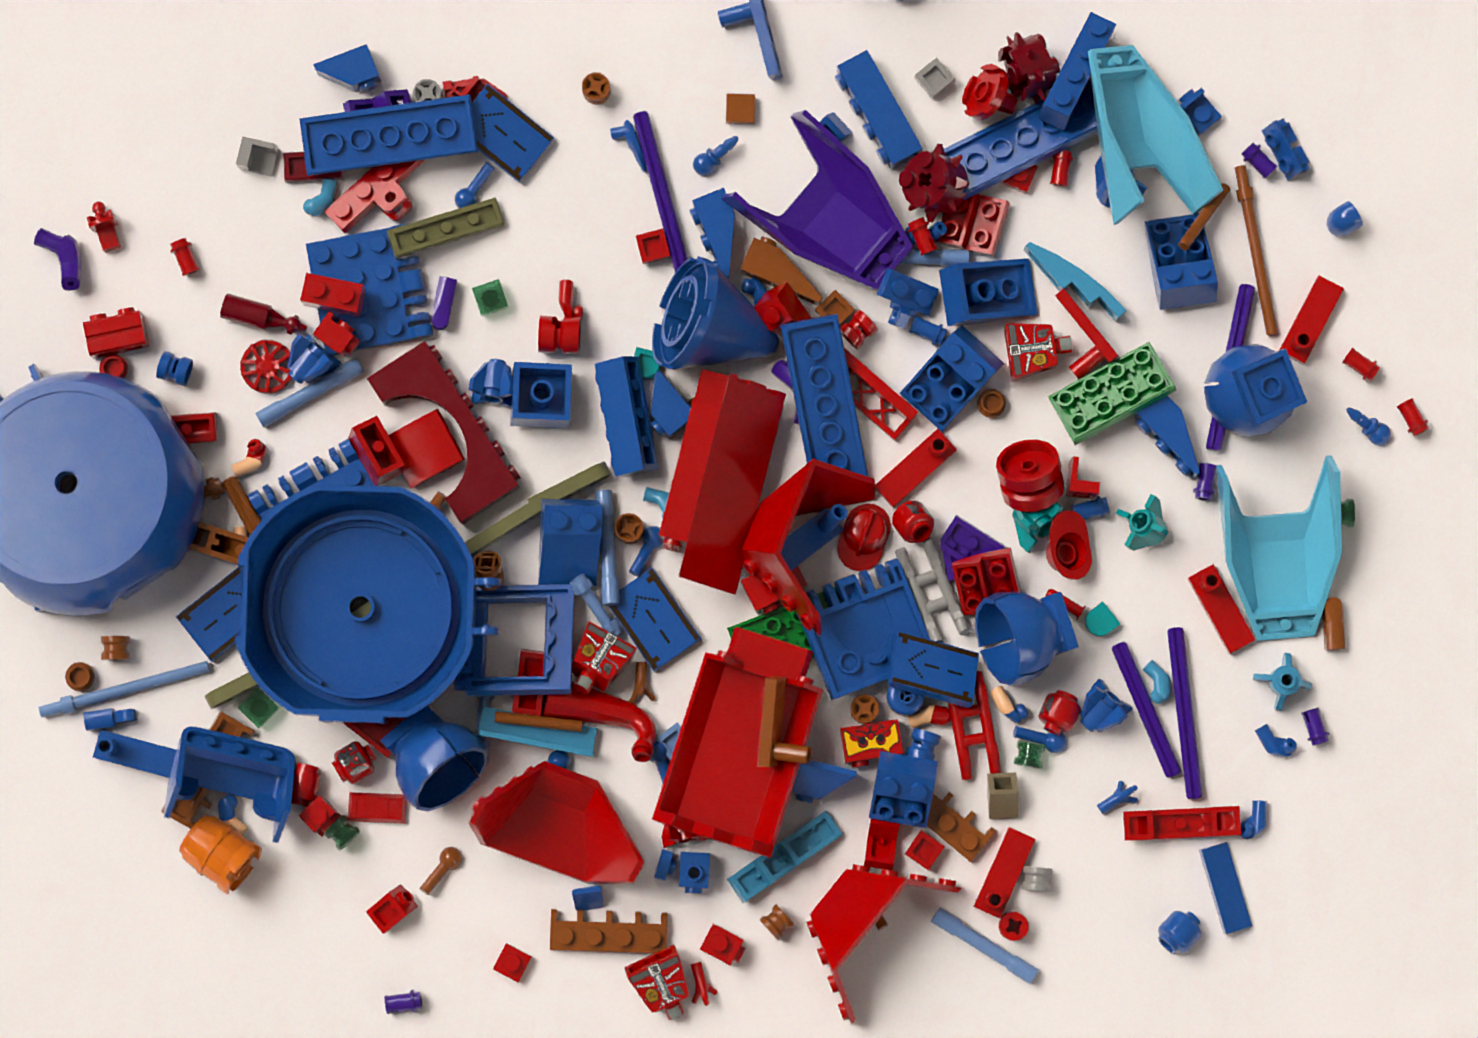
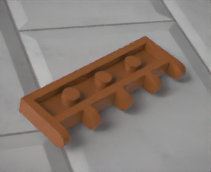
M219 711L209 728L212 731L238 737L241 736L243 731L250 736H253L255 730L222 711ZM198 787L192 799H176L170 818L191 829L195 823L190 820L199 805L201 804L208 809L212 806V803L203 799L209 789ZM164 804L163 808L161 809V813H163V814H164V810H165V804Z
M948 792L941 800L933 793L927 827L971 862L996 830L991 827L983 835L969 823L976 815L972 810L964 819L947 805L954 796L953 794Z
M551 909L550 950L656 953L667 948L668 912H662L661 924L641 923V912L637 911L635 912V923L612 922V911H606V922L583 921V910H577V921H557L558 911L557 909Z

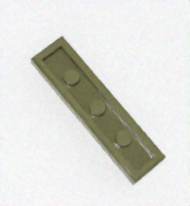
M495 197L387 230L386 233L394 257L398 259L503 227L505 223Z

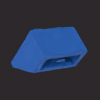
M880 751L869 818L926 828L936 781L938 761Z

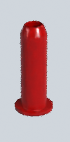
M1049 589L1045 596L1058 592L1054 589ZM1062 595L1067 611L1076 616V620H1078L1086 605L1082 607Z

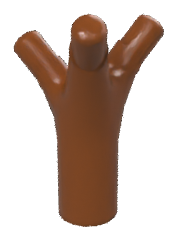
M636 662L635 686L628 702L634 704L639 695H643V693L653 701L656 697L648 686L647 662Z

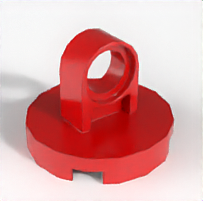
M993 64L983 65L980 68L983 72L978 77L973 75L964 89L962 104L966 105L965 114L978 121L989 118L997 110L1007 114H1014L1018 99L1007 93L1008 75L1006 71Z

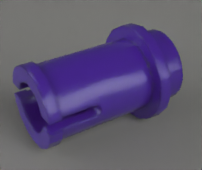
M1253 142L1241 155L1244 157L1243 161H1248L1265 179L1277 168V165L1260 149V144L1257 146Z
M1200 463L1197 486L1193 489V492L1198 500L1212 501V497L1216 495V491H1214L1216 465Z
M1319 707L1301 713L1309 734L1307 740L1311 741L1312 746L1329 741L1327 735H1330V733L1325 730Z
M414 989L410 990V993L385 995L384 997L387 1014L410 1010L416 1013L418 1009H422L420 991L415 992Z

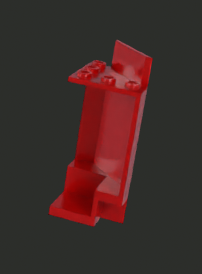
M702 369L658 535L660 542L665 546L664 549L681 553L682 548L685 549L678 577L736 595L743 567L742 563L744 562L742 547L758 510L786 393L767 389L765 385L752 380L740 379L738 375L731 372L728 376Z

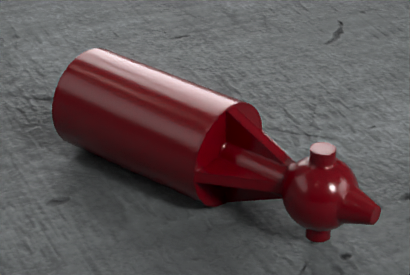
M229 293L225 295L220 311V318L262 330L270 327H285L289 335L307 330V326L301 323L299 316L294 315L286 319L273 310L272 305Z

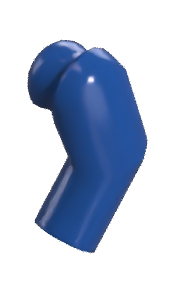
M1252 800V815L1241 822V835L1239 836L1244 839H1251L1265 829L1267 801Z

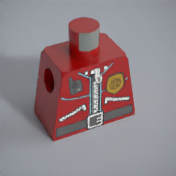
M1007 323L1004 326L1011 381L1054 369L1058 365V354L1072 353L1071 337L1062 336L1054 338L1052 325Z
M589 621L573 660L572 674L578 677L573 688L582 695H588L593 686L601 691H605L631 663L637 648Z
M675 944L624 967L629 982L652 1013L664 1009L668 1020L677 1019L684 1014L679 1001L686 999L689 993Z

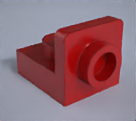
M400 884L370 907L366 913L379 930L385 934L414 911L418 905L414 901L413 895Z
M712 924L700 950L731 966L733 961L739 963L746 947L741 945L744 939Z

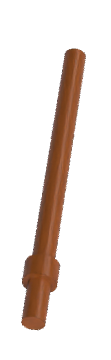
M1246 165L1234 167L1238 184L1236 194L1238 202H1241L1266 335H1274L1278 331L1252 201L1255 199L1253 187L1249 185Z

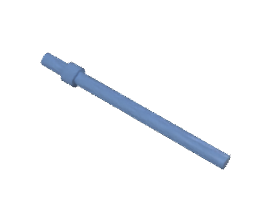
M208 661L80 696L73 697L69 695L61 697L58 702L39 706V713L41 718L61 712L64 714L76 712V708L208 673L210 672Z

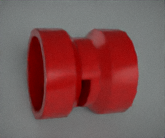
M859 309L853 315V319L849 323H844L840 330L841 335L848 343L858 350L864 344V339L868 336H873L878 331V328Z

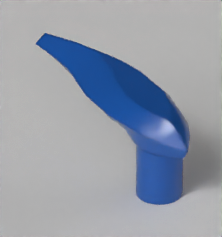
M625 120L624 126L611 128L612 140L626 137L628 147L633 152L638 165L643 172L647 171L643 152L633 124Z

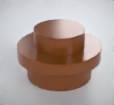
M996 389L983 391L977 399L979 412L988 418L999 416L1006 406L1004 395Z
M83 662L72 664L65 673L67 685L75 691L89 689L95 679L93 669Z

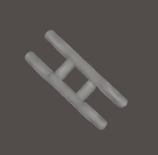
M929 537L922 544L931 566V571L916 576L906 548L902 547L895 550V554L903 568L930 640L943 643L932 613L948 607L959 635L968 634L970 629L950 581H948L933 538ZM937 581L943 597L927 603L921 587Z

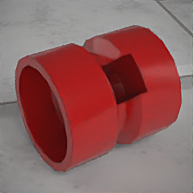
M540 315L538 352L555 353L557 349H560L563 354H579L581 317H564L562 321H559L556 316Z

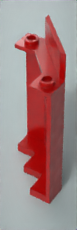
M735 627L727 652L718 650L717 655L705 652L654 810L653 821L771 858L800 763L779 761L778 765L772 767L758 766L766 678L772 676L786 677L781 743L806 746L823 693V689L813 685L814 680L806 677L813 651Z

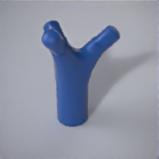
M1119 781L1115 792L1097 804V807L1102 814H1105L1120 804L1137 803L1138 798L1129 795L1136 791L1138 787L1133 785L1123 790L1124 782Z

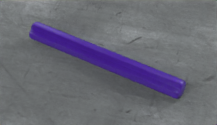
M1120 642L1112 646V652L1164 774L1167 778H1171L1181 773L1180 767L1126 642Z

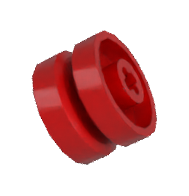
M1038 439L1022 440L1009 445L998 455L996 469L1000 480L1001 494L1004 502L1012 509L1022 512L1039 511L1055 504L1063 495L1065 484L1061 472L1059 454L1056 448L1049 442Z

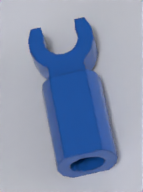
M110 708L84 712L86 731L117 727V723L137 721L136 710L133 708L119 711Z

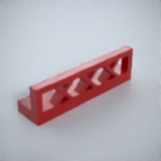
M844 348L849 375H854L858 379L859 390L852 391L853 395L859 394L860 398L859 402L853 397L855 407L895 441L917 416L918 411ZM862 383L870 390H862ZM875 393L880 398L881 409L868 410L863 405V394ZM884 402L889 407H891V409H884ZM896 412L904 419V422L895 432L885 424L884 413ZM881 413V420L874 414Z

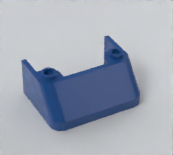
M187 727L182 731L167 786L164 817L170 818L176 799H192L198 787L253 799L254 812L263 819L274 821L272 842L278 843L291 811L295 757L290 750L281 746L204 728Z

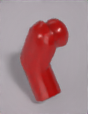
M568 279L561 280L559 282L558 302L564 316L581 317L582 320L583 307L581 305L573 306V281Z

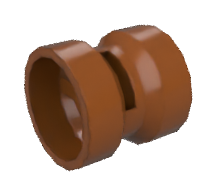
M626 513L615 522V532L619 540L625 544H634L642 538L644 527L642 520L637 515Z
M493 551L478 553L473 559L476 578L500 579V586L479 588L485 591H493L500 588L504 582V572L500 556Z

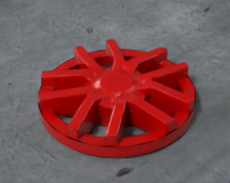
M261 340L251 344L244 352L240 361L241 375L246 384L253 390L265 394L282 390L292 379L288 374L290 369L287 370L280 366L286 360H289L290 351L283 344L274 340ZM263 345L265 355L260 357L255 348ZM267 345H274L277 348L269 354ZM282 349L286 355L276 360L274 357ZM253 351L256 360H247L248 355ZM245 364L255 365L256 369L245 371ZM279 370L288 374L284 381L276 376ZM257 375L255 383L253 384L247 376ZM262 377L267 378L265 389L258 387ZM272 378L281 383L274 388H270Z

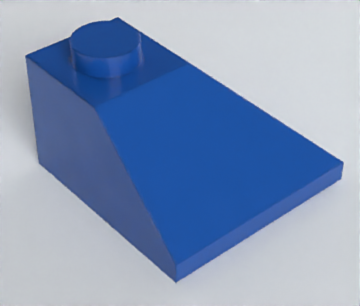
M810 760L809 764L800 763L791 793L797 794L796 800L813 804L814 798L821 799L855 778L857 771Z

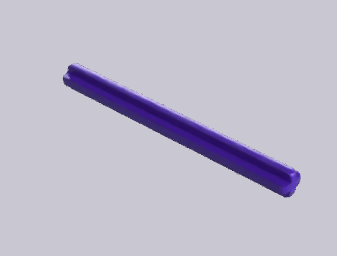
M640 111L633 114V119L674 271L676 272L687 260V255L647 111Z
M1241 284L1239 286L1226 351L1232 347L1244 345L1255 287L1250 284ZM1213 416L1206 449L1219 452L1222 449L1226 429L1220 427Z
M1173 627L1167 630L1186 797L1187 799L1202 798L1203 793L1184 630L1182 627Z

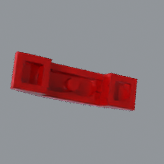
M1240 806L1123 812L1124 841L1241 835Z

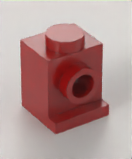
M329 311L314 331L313 336L344 358L347 353L351 355L356 350L360 340L351 334L354 331L351 326L341 319L336 323L337 317Z
M320 795L299 815L303 822L321 837L343 817Z

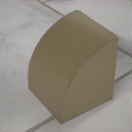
M1016 772L987 774L989 819L1018 818L1019 792Z

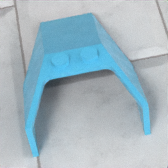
M1133 45L1089 50L1088 58L1099 145L1113 224H1119L1144 202L1130 170L1148 167L1156 168L1191 213L1197 214L1223 191V188L1189 116Z
M1332 455L1325 457L1307 510L1295 513L1250 517L1242 514L1223 466L1216 465L1225 562L1257 641L1315 636L1342 555L1340 470Z

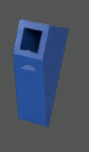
M723 187L692 200L693 209H690L689 212L695 226L700 224L704 235L700 236L705 251H712L715 258L713 263L729 279L735 213L733 208L721 199L726 194Z
M1168 396L1138 411L1134 415L1137 419L1135 425L1145 435L1150 433L1157 440L1155 443L1156 447L1164 455L1170 454L1177 461L1175 466L1183 475L1187 477L1190 474L1194 478L1200 473L1182 410Z

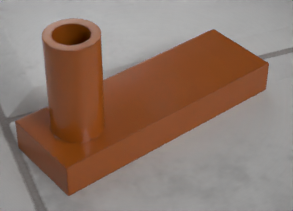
M772 676L766 678L758 766L772 767L778 765L779 761L809 764L811 760V747L781 743L786 677Z

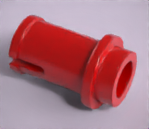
M1063 150L1052 156L1054 164L1050 181L1051 185L1068 186L1071 162H1074V158H1072L1073 152Z
M924 217L908 224L910 228L908 233H912L921 256L938 249L927 226L930 223L929 221L926 222Z
M182 238L170 244L172 248L170 253H174L182 271V276H187L200 270L190 249V246H192L191 242H188L186 238Z
M1353 347L1342 361L1343 364L1361 374L1363 380L1368 379L1372 381L1381 368L1376 364V360L1372 362Z
M1413 398L1397 406L1409 427L1408 433L1411 432L1415 437L1429 429L1427 425L1429 421L1424 420Z

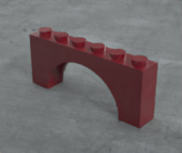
M424 341L369 376L367 380L384 405L400 399H422L440 406L456 420L465 438L467 463L459 485L445 500L459 522L464 525L518 490L520 486L516 481L520 480L521 477L512 464L507 467L501 459L505 453L497 440L491 443L485 433L490 431L481 416L477 419L473 416L470 409L474 405L465 392L461 395L458 393L454 385L459 382L450 368L446 371L443 370L439 363L443 358L433 344L428 347Z

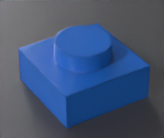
M662 849L654 878L666 881L667 875L673 877L677 860L672 859L673 852Z

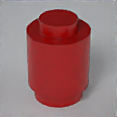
M303 763L296 764L291 804L308 807L309 802L312 803L316 799L321 776L318 774L319 767Z

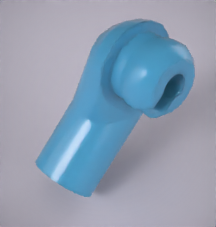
M323 179L321 194L312 199H307L303 204L306 214L319 216L334 203L337 181Z
M649 487L645 489L643 501L658 504L663 512L662 519L669 492Z
M1151 660L1142 670L1154 681V690L1150 693L1152 701L1161 704L1164 700H1168L1171 695L1170 677L1156 662Z

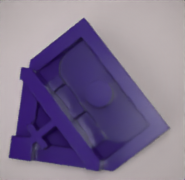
M957 514L940 539L948 581L955 579L952 570L953 562L980 553L1000 550L1005 546Z

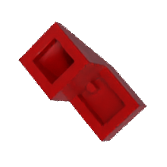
M521 649L518 677L543 676L544 652ZM514 695L512 712L541 716L544 695Z
M870 818L864 866L893 870L899 823Z

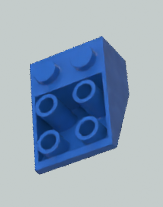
M1200 213L1144 222L1154 287L1160 310L1217 302L1218 280L1205 227L1188 250H1182L1178 246L1179 241Z
M961 325L947 338L899 394L942 432L1004 363Z

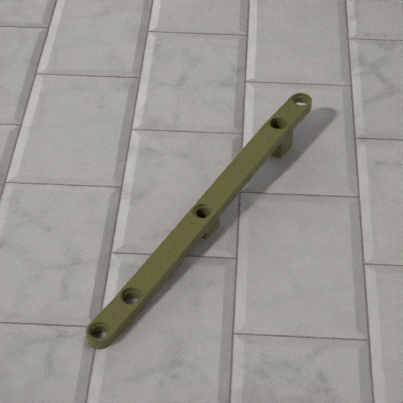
M600 462L528 498L529 503L466 541L465 544L471 557L541 514V499H567L611 476L606 462ZM370 602L351 612L352 615L358 618L367 616L371 609ZM248 672L207 693L204 697L210 709H214L259 687V685Z

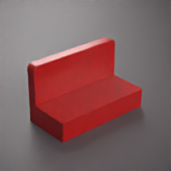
M1073 456L1068 463L1065 496L1095 499L1099 494L1100 482L1077 480L1079 457Z

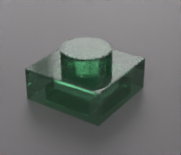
M499 279L472 288L481 316L509 308Z
M259 687L238 707L259 729L280 708Z

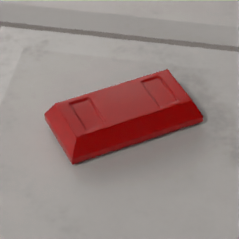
M349 792L348 821L406 824L407 800L404 795Z

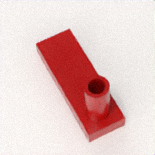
M1318 275L1279 350L1286 348L1289 358L1304 365L1344 288Z
M1063 288L1058 292L1055 297L1095 344L1094 347L1069 366V369L1079 380L1105 359L1110 363L1119 355Z
M936 429L876 483L875 488L888 504L894 508L954 454L957 449L939 429Z
M1214 564L1187 578L1228 654L1255 641L1253 634Z
M1008 827L973 907L999 919L1001 918L1035 842V838Z

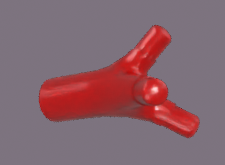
M697 962L690 965L695 981V993L691 1002L696 1004L701 995L704 1005L708 1006V992L716 995L718 991L707 982L702 962Z

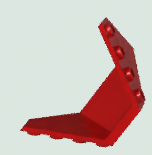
M812 459L761 502L742 547L744 559L742 564L751 576L756 575L761 580L767 592L770 594L775 593L780 598L782 605L787 611H794L799 616L801 623L809 631L813 629L821 636L822 624L820 615L780 554L795 516L822 511L824 508L831 509L836 504L846 506L874 500L876 488L874 478Z
M546 761L541 762L535 767H528L521 776L512 777L505 786H498L489 796L480 797L472 807L474 813L469 821V825L480 845L587 884H633L645 863L600 783L595 779Z
M853 864L852 870L845 869L809 914L811 920L806 923L812 938L818 936L822 946L817 949L822 965L828 964L832 975L827 978L833 993L839 991L842 1003L837 1005L844 1021L849 1019L852 1025L856 1018L838 972L841 965L906 885L958 893L961 887H956V881L939 878L938 884L927 882L928 876L911 873L910 879L898 877V871L881 869V874L869 873L870 867Z

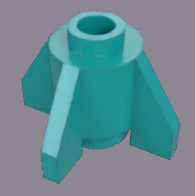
M1150 494L1144 506L1146 509L1137 510L1132 515L1119 508L1116 512L1119 517L1129 522L1132 533H1130L1124 545L1130 550L1135 551L1148 546H1156L1166 538L1169 532L1166 523L1163 521L1160 499Z
M1058 502L1046 509L1035 512H1022L1013 509L1012 517L1015 522L1019 544L1026 552L1030 553L1038 543L1034 537L1043 539L1049 535L1052 519L1063 509Z

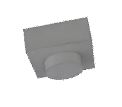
M935 58L914 75V78L931 99L955 80L938 58Z

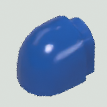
M1346 201L1328 215L1326 225L1333 235L1343 237L1359 229L1363 222L1355 206L1350 201Z

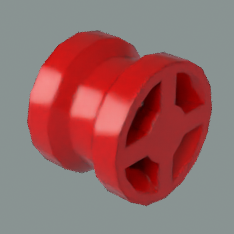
M1008 912L1000 918L998 929L1005 939L1018 941L1026 936L1029 924L1023 914Z

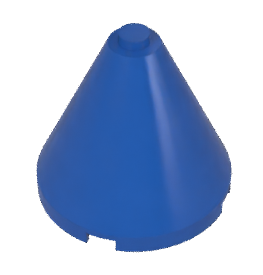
M697 256V259L690 257L677 269L659 305L660 308L665 309L662 324L654 323L652 352L658 365L676 370L767 357L777 350L779 346L777 334L769 331L754 306L711 260Z

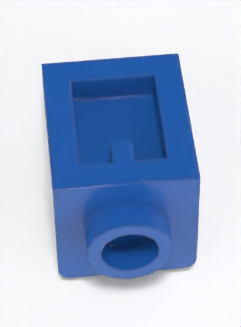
M1202 87L1196 92L1193 89L1189 90L1179 99L1181 102L1180 106L1189 116L1198 136L1222 117L1204 96L1205 91Z

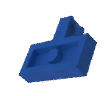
M887 268L877 295L891 301L890 308L893 310L888 323L905 329L910 317H913L916 311L929 316L939 289Z

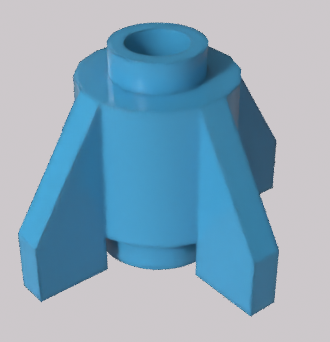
M1283 653L1281 667L1274 669L1270 675L1253 674V680L1268 682L1271 691L1277 695L1274 710L1278 711L1282 710L1287 695L1293 694L1299 688L1307 690L1312 688V683L1301 680L1297 669L1292 667L1291 653ZM1283 675H1286V678L1290 680V685L1282 683Z

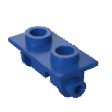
M1284 118L1278 121L1275 120L1262 130L1265 142L1272 150L1279 169L1284 173L1287 181L1297 174H1302L1310 169L1308 165L1310 161L1301 145L1292 148L1290 145L1298 139L1289 122L1286 123Z

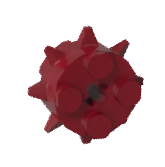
M1016 32L1014 34V41L1007 36L1008 45L998 51V62L1004 60L1009 90L1015 97L1021 95L1022 101L1030 98L1035 105L1038 104L1039 96L1045 101V91L1052 88L1056 80V74L1060 72L1057 59L1054 56L1050 57L1046 49L1045 39L1039 33L1022 38L1020 33Z
M937 144L933 152L921 151L909 161L904 171L899 174L898 181L900 186H902L905 199L910 203L909 211L916 208L924 209L927 221L934 222L938 213L956 212V208L959 207L966 196L963 190L969 185V182L965 180H968V175L964 166L960 163L963 158L961 154L954 158L946 157L943 144Z

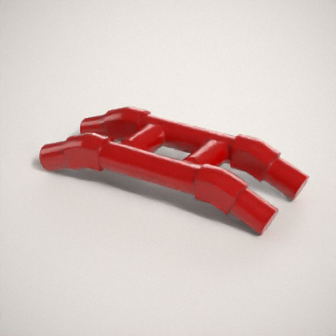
M977 671L975 696L977 704L966 708L947 702L962 780L973 778L968 747L985 744L990 774L1001 773L998 746L982 671ZM980 715L983 732L965 735L962 718Z

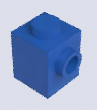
M681 852L679 887H685L684 893L702 894V888H708L710 853Z

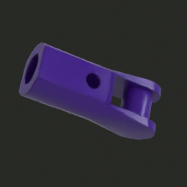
M439 276L432 314V325L437 330H443L449 324L457 279Z

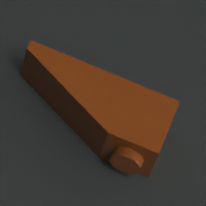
M763 236L760 240L753 238L740 268V273L750 278H757L762 283L774 288L788 282L798 298L819 306L822 302L821 295L786 254L776 247L777 242Z
M199 521L196 536L189 550L238 565L239 555L249 537Z

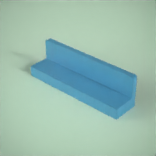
M482 707L477 735L591 757L594 756L593 747L597 728L582 725L581 732L494 723L495 711L513 712Z

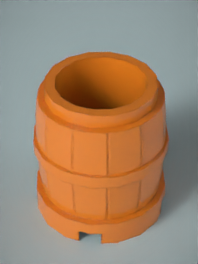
M204 815L187 833L180 845L179 852L182 854V858L199 875L205 876L216 883L217 888L228 895L229 889L235 891L254 868L251 866V861L253 857L259 860L262 847L253 840L248 841L234 826L228 825L215 816Z

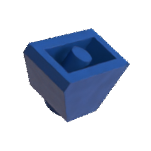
M367 44L313 64L318 76L353 91L360 90L361 92H366L377 87L376 83L381 82Z
M659 370L655 373L651 408V417L654 421L651 423V426L661 437L666 434L671 439L686 427L691 408Z

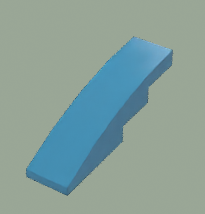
M1032 242L1025 245L1024 251L1059 292L1063 288L1066 289L1070 286L1087 307L1097 300L1115 322L1125 314L1127 310L1102 285L1082 269Z
M825 811L774 846L771 858L761 855L726 880L742 903H745L843 834L828 812Z

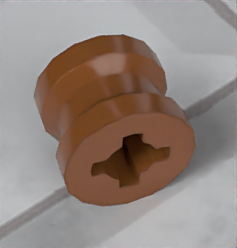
M598 72L588 74L582 81V93L587 102L593 105H600L608 100L611 92L608 78Z
M101 636V643L104 645L101 660H130V653L127 651L130 636Z
M867 694L854 698L850 706L852 718L861 724L872 722L879 713L877 700Z
M777 904L772 907V912L768 916H762L759 919L778 941L783 937L784 931L795 926Z

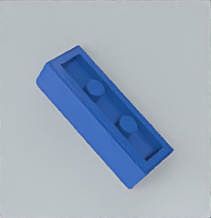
M1227 842L1200 849L1199 853L1223 933L1229 934L1251 927L1252 924Z

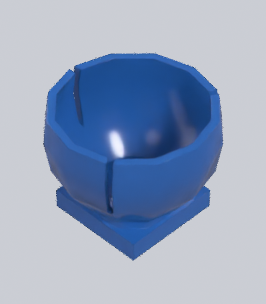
M1259 344L1232 347L1211 364L1204 384H1219L1203 387L1207 409L1220 427L1245 437L1271 433L1292 415L1294 408L1307 403L1286 348L1275 351Z
M1000 592L984 598L976 608L975 631L978 647L1011 639L1010 642L980 651L988 670L1001 684L1011 686L1025 684L1039 677L1047 669L1055 656L1079 647L1061 592L1041 599H1037L1024 592Z
M429 706L407 717L380 740L396 757L397 784L405 799L417 810L427 812L444 807L463 795L480 778L478 775H482L489 761L487 750L477 735L465 726L443 721Z

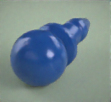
M737 136L728 138L723 141V144L718 145L714 151L708 148L706 153L698 154L693 160L694 171L701 176L711 174L715 169V165L721 164L720 158L734 148L739 138Z
M1350 407L1346 409L1351 420L1363 428L1362 434L1368 436L1373 444L1384 445L1390 440L1391 430L1386 424L1378 423L1376 418L1369 419L1359 410Z

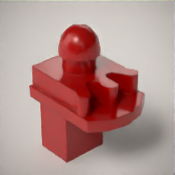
M94 202L92 212L95 216L86 217L89 228L94 233L97 232L102 250L105 253L121 248L115 226L119 224L111 210L106 211V206L103 202Z

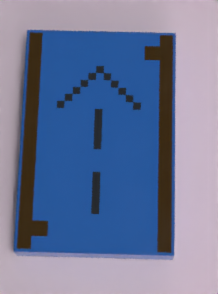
M487 83L472 102L478 151L519 183L553 141L554 137Z
M239 567L176 616L211 662L215 661L236 644L235 636L238 633L241 615V575Z
M653 568L619 590V605L609 606L654 672L701 640V637Z
M897 631L893 641L888 686L970 708L974 700L979 653Z

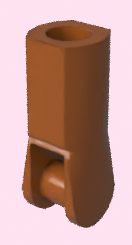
M1331 597L1327 599L1322 613L1325 650L1345 649L1342 602L1337 597Z

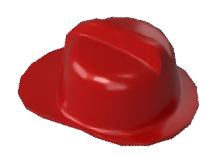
M866 503L858 505L850 511L845 520L844 530L840 534L837 546L839 559L844 566L855 571L871 569L878 563L883 554L891 528L889 516L884 509L875 504Z
M1065 510L1053 519L1050 526V542L1046 548V559L1049 565L1062 576L1070 580H1078L1086 576L1092 564L1088 529L1085 520L1080 514L1075 511Z

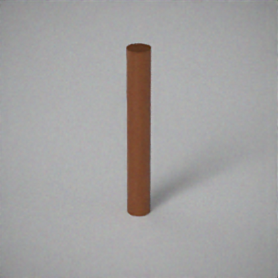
M1221 183L1223 191L1202 209L1179 241L1178 246L1182 250L1189 249L1230 191V187L1227 184Z
M495 711L494 723L581 732L582 721Z

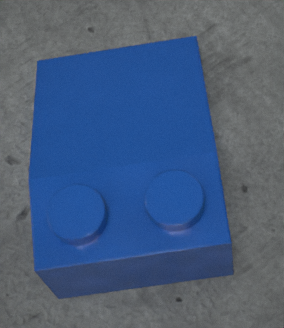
M1029 258L956 263L939 270L947 327L1038 315Z
M541 499L538 585L570 584V581L584 573L590 579L593 586H596L603 507L599 500Z

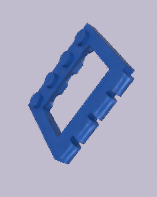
M570 584L502 585L493 591H485L476 587L475 628L488 625L489 604L546 603L543 676L485 677L487 636H474L470 655L455 678V689L466 691L467 696L571 694L575 593L571 589L572 586Z

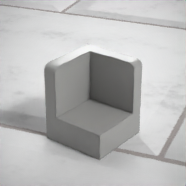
M242 136L236 165L241 170L272 176L279 148L274 143Z

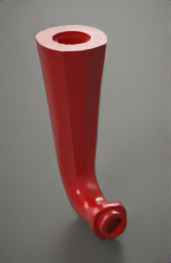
M572 682L571 694L544 695L542 716L630 728L635 732L638 739L631 748L634 760L648 762L652 758L657 735L656 726L651 716L642 708L593 688L588 695H582L573 688L575 682Z

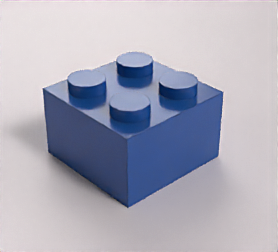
M514 362L512 368L513 396H511L510 426L568 429L571 410L572 365Z

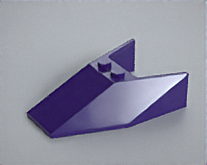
M806 109L795 112L790 118L817 165V173L784 213L780 216H775L752 206L737 192L724 194L721 199L793 254L877 290L881 285L886 269L894 270L912 249L913 245L869 167Z

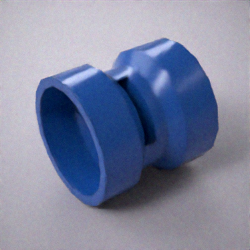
M164 351L157 367L156 378L165 381L171 379L178 385L186 386L191 375L193 359L187 357L178 358L175 357L174 353Z
M913 728L911 734L913 741L911 746L907 748L905 755L934 760V748L939 745L941 736Z

